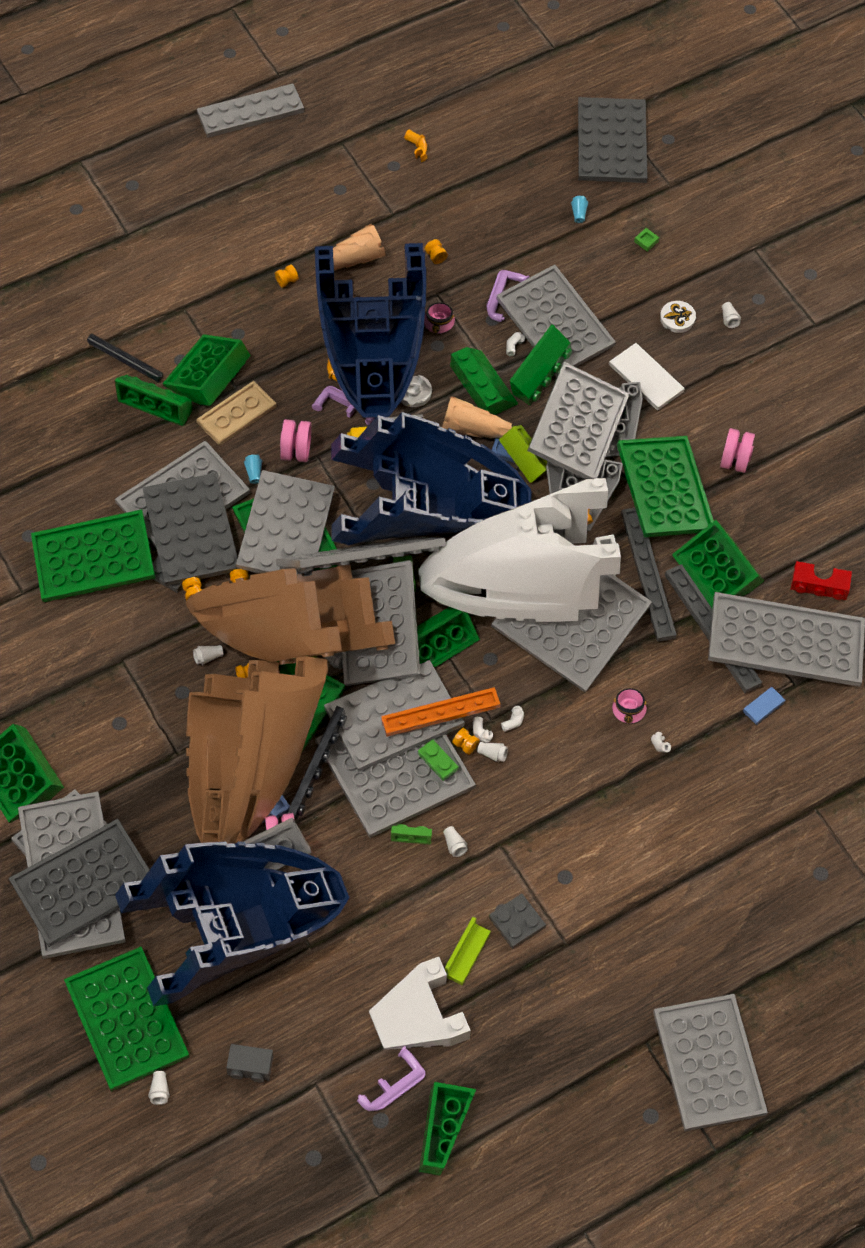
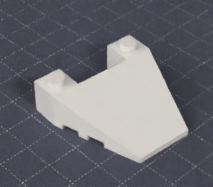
M439 957L420 963L369 1010L384 1050L402 1049L404 1046L407 1048L418 1046L426 1048L438 1045L447 1047L470 1039L471 1030L463 1012L443 1019L431 989L446 984L447 974Z

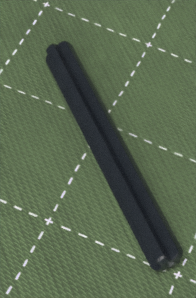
M90 334L87 337V342L90 345L157 382L163 379V372L94 334Z

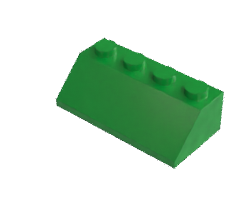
M550 325L510 379L512 394L530 406L539 399L543 388L548 387L551 377L554 373L557 374L560 371L562 362L565 359L567 360L572 353L571 342L554 325Z
M466 347L451 354L450 367L478 408L496 415L518 405L514 396L481 350Z
M124 375L115 379L118 402L180 426L185 425L193 411L192 400L187 396L175 394L171 390L162 389L153 383L141 381L137 377Z
M448 607L417 626L419 663L422 664L430 660L435 668L480 640L467 612Z

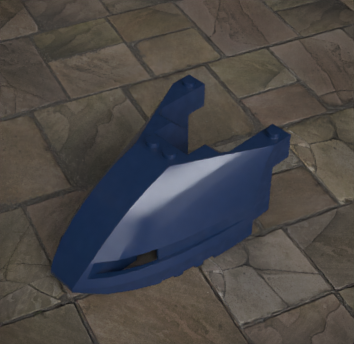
M423 243L405 244V278H388V296L353 297L352 280H334L333 246L315 247L317 298L326 351L337 382L347 401L363 418H376L378 415L390 417L404 399L412 381L422 344L425 319L426 267Z
M401 412L396 419L378 415L359 437L341 433L331 444V460L372 470L381 488L392 491V500L378 497L359 518L341 514L332 524L333 542L353 545L392 538L456 534L490 517L532 502L530 487L510 464L491 449L473 441L472 438L466 435L457 434L451 428L439 427L438 423ZM472 458L493 472L482 469L478 471L466 463Z
M227 842L186 844L179 853L160 855L143 880L123 883L115 894L121 913L169 906L172 916L180 922L196 921L204 945L190 947L186 952L187 958L175 973L158 975L149 984L147 989L153 1006L174 1003L223 975L309 938L337 918L349 900V895L340 873L319 858L288 847L265 845L258 842L255 844H246L245 842L227 844ZM268 862L296 867L303 871L287 873L264 867Z

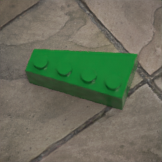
M434 1082L430 1090L419 1172L441 1175L476 1089Z

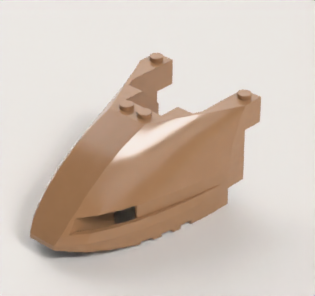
M340 565L334 568L312 571L310 576H304V573L297 575L295 568L250 575V580L244 581L243 578L235 579L236 582L234 583L226 581L219 586H209L191 595L186 601V606L190 613L219 640L249 656L269 662L279 661V665L296 663V657L320 655L322 657L334 656V653L376 647V650L379 651L388 649V645L395 644L392 621L375 623L369 577L352 579L350 565Z
M296 657L295 676L280 674L278 662L250 660L247 678L207 674L205 675L204 693H189L186 736H190L189 748H186V756H189V768H187V776H189L188 796L196 833L201 843L227 842V844L243 842L265 820V817L275 807L288 786L300 759L328 673V659Z

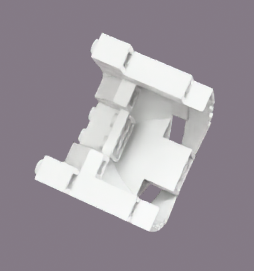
M606 478L586 479L535 501L490 517L458 533L446 541V546H440V550L434 551L420 566V590L441 604L474 615L492 616L497 619L516 618V621L535 619L536 622L578 621L579 610L598 609L600 575L620 574L621 555L619 545L615 543L575 546L572 543H586L588 509L607 508L608 488ZM481 589H486V598L469 595L481 594Z

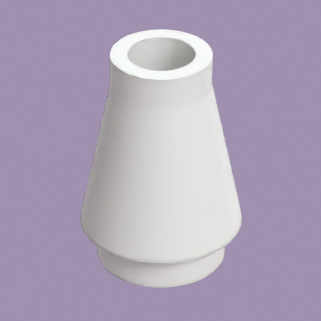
M730 302L724 303L722 305L724 324L728 328H735L740 324L741 316Z
M198 646L193 650L196 664L201 663L204 665L218 657H222V646Z
M480 742L477 752L499 763L506 760L508 747L504 746L503 743Z
M453 826L446 828L443 833L449 853L454 857L464 855L468 850L466 841Z
M164 1071L153 1073L148 1097L150 1102L156 1105L167 1103L170 1097Z

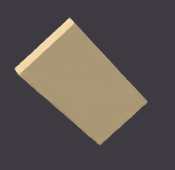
M253 380L196 420L201 428L221 446L275 409L277 404Z

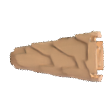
M369 224L350 235L351 237L336 244L337 246L333 248L334 271L360 263L364 264L386 256L384 247H381L382 241L374 225Z
M451 396L442 428H451L460 435L480 438H501L512 428V423L490 414L489 411Z

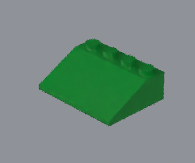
M203 334L162 384L181 396H187L197 404L211 406L251 355L242 340Z
M717 520L709 524L672 554L678 564L683 565L711 608H713L715 592L743 597L764 582L761 575Z
M16 724L9 726L0 735V809L8 822L12 823L20 818L18 807L47 802L64 788L27 729Z

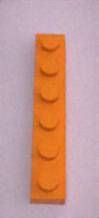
M495 687L384 715L381 716V721L388 737L500 708V701Z

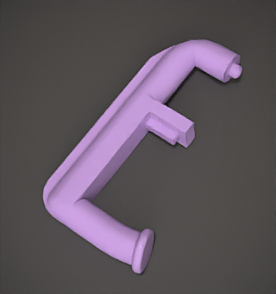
M501 270L498 273L487 304V312L492 320L502 322L505 319L503 314L495 312L499 303L496 297L504 291L507 280L511 279L522 282L530 278L529 276L507 270Z
M327 386L312 405L313 410L321 411L323 403L329 397L348 407L346 412L349 418L356 410L347 401L343 391L333 386ZM366 418V424L370 425L375 418Z
M406 1046L401 1049L398 1057H402L413 1071L391 1087L386 1080L383 1081L382 1078L378 1080L379 1086L385 1093L373 1102H370L365 1095L360 1094L357 1101L365 1110L378 1111L384 1109L425 1078L424 1068L413 1054L406 1049Z

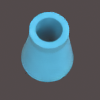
M575 196L571 202L575 222L583 223L585 221L588 201L584 196Z
M249 455L245 458L244 465L250 483L256 484L259 483L261 476L262 460L259 455Z

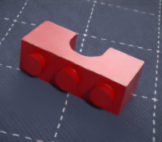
M795 562L790 590H795L799 593H811L816 596L832 597L836 600H847L852 571L833 568L830 578L820 579L814 573L815 564Z

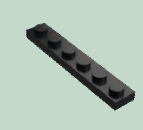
M336 706L289 808L288 813H293L294 820L296 821L299 816L302 817L306 809L304 804L307 798L310 799L314 792V782L320 779L323 771L321 767L324 762L328 761L331 754L329 751L330 747L337 742L339 737L337 732L340 726L343 727L346 722L347 716L344 708Z

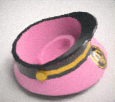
M434 303L425 311L424 325L431 332L440 334L447 332L455 323L453 310L448 304Z
M626 688L617 694L612 709L614 715L620 721L635 723L644 717L647 707L644 696L640 691Z

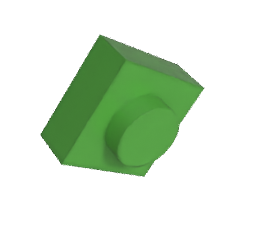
M645 228L635 237L634 242L648 252L659 242V237Z

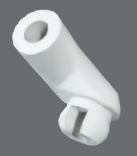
M521 332L514 333L507 340L506 354L508 356H514L515 345L517 343L522 344L525 341V336Z
M513 707L510 720L501 723L504 732L519 727L522 724L524 718L522 707Z
M474 717V736L482 742H490L493 738L492 731L483 729L482 717Z
M656 732L655 735L653 734L651 742L656 751L669 752L671 745L668 742H662L665 739L664 736H661L662 733Z

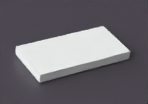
M637 343L609 361V365L628 383L640 382L642 397L657 411L681 395L685 390L679 382Z

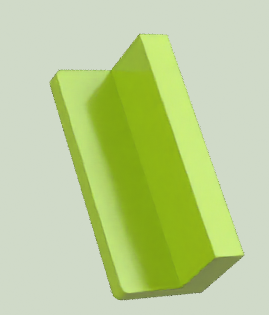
M522 425L513 426L499 441L528 481L532 483L542 474L547 473V460L527 451L532 438Z
M472 917L445 966L447 978L462 986L491 932L477 925V918Z

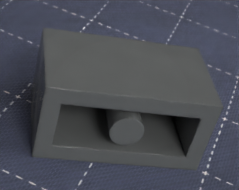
M231 1044L226 1067L227 1075L234 1079H243L245 1077L251 1078L255 1082L269 1081L273 1062V1050Z

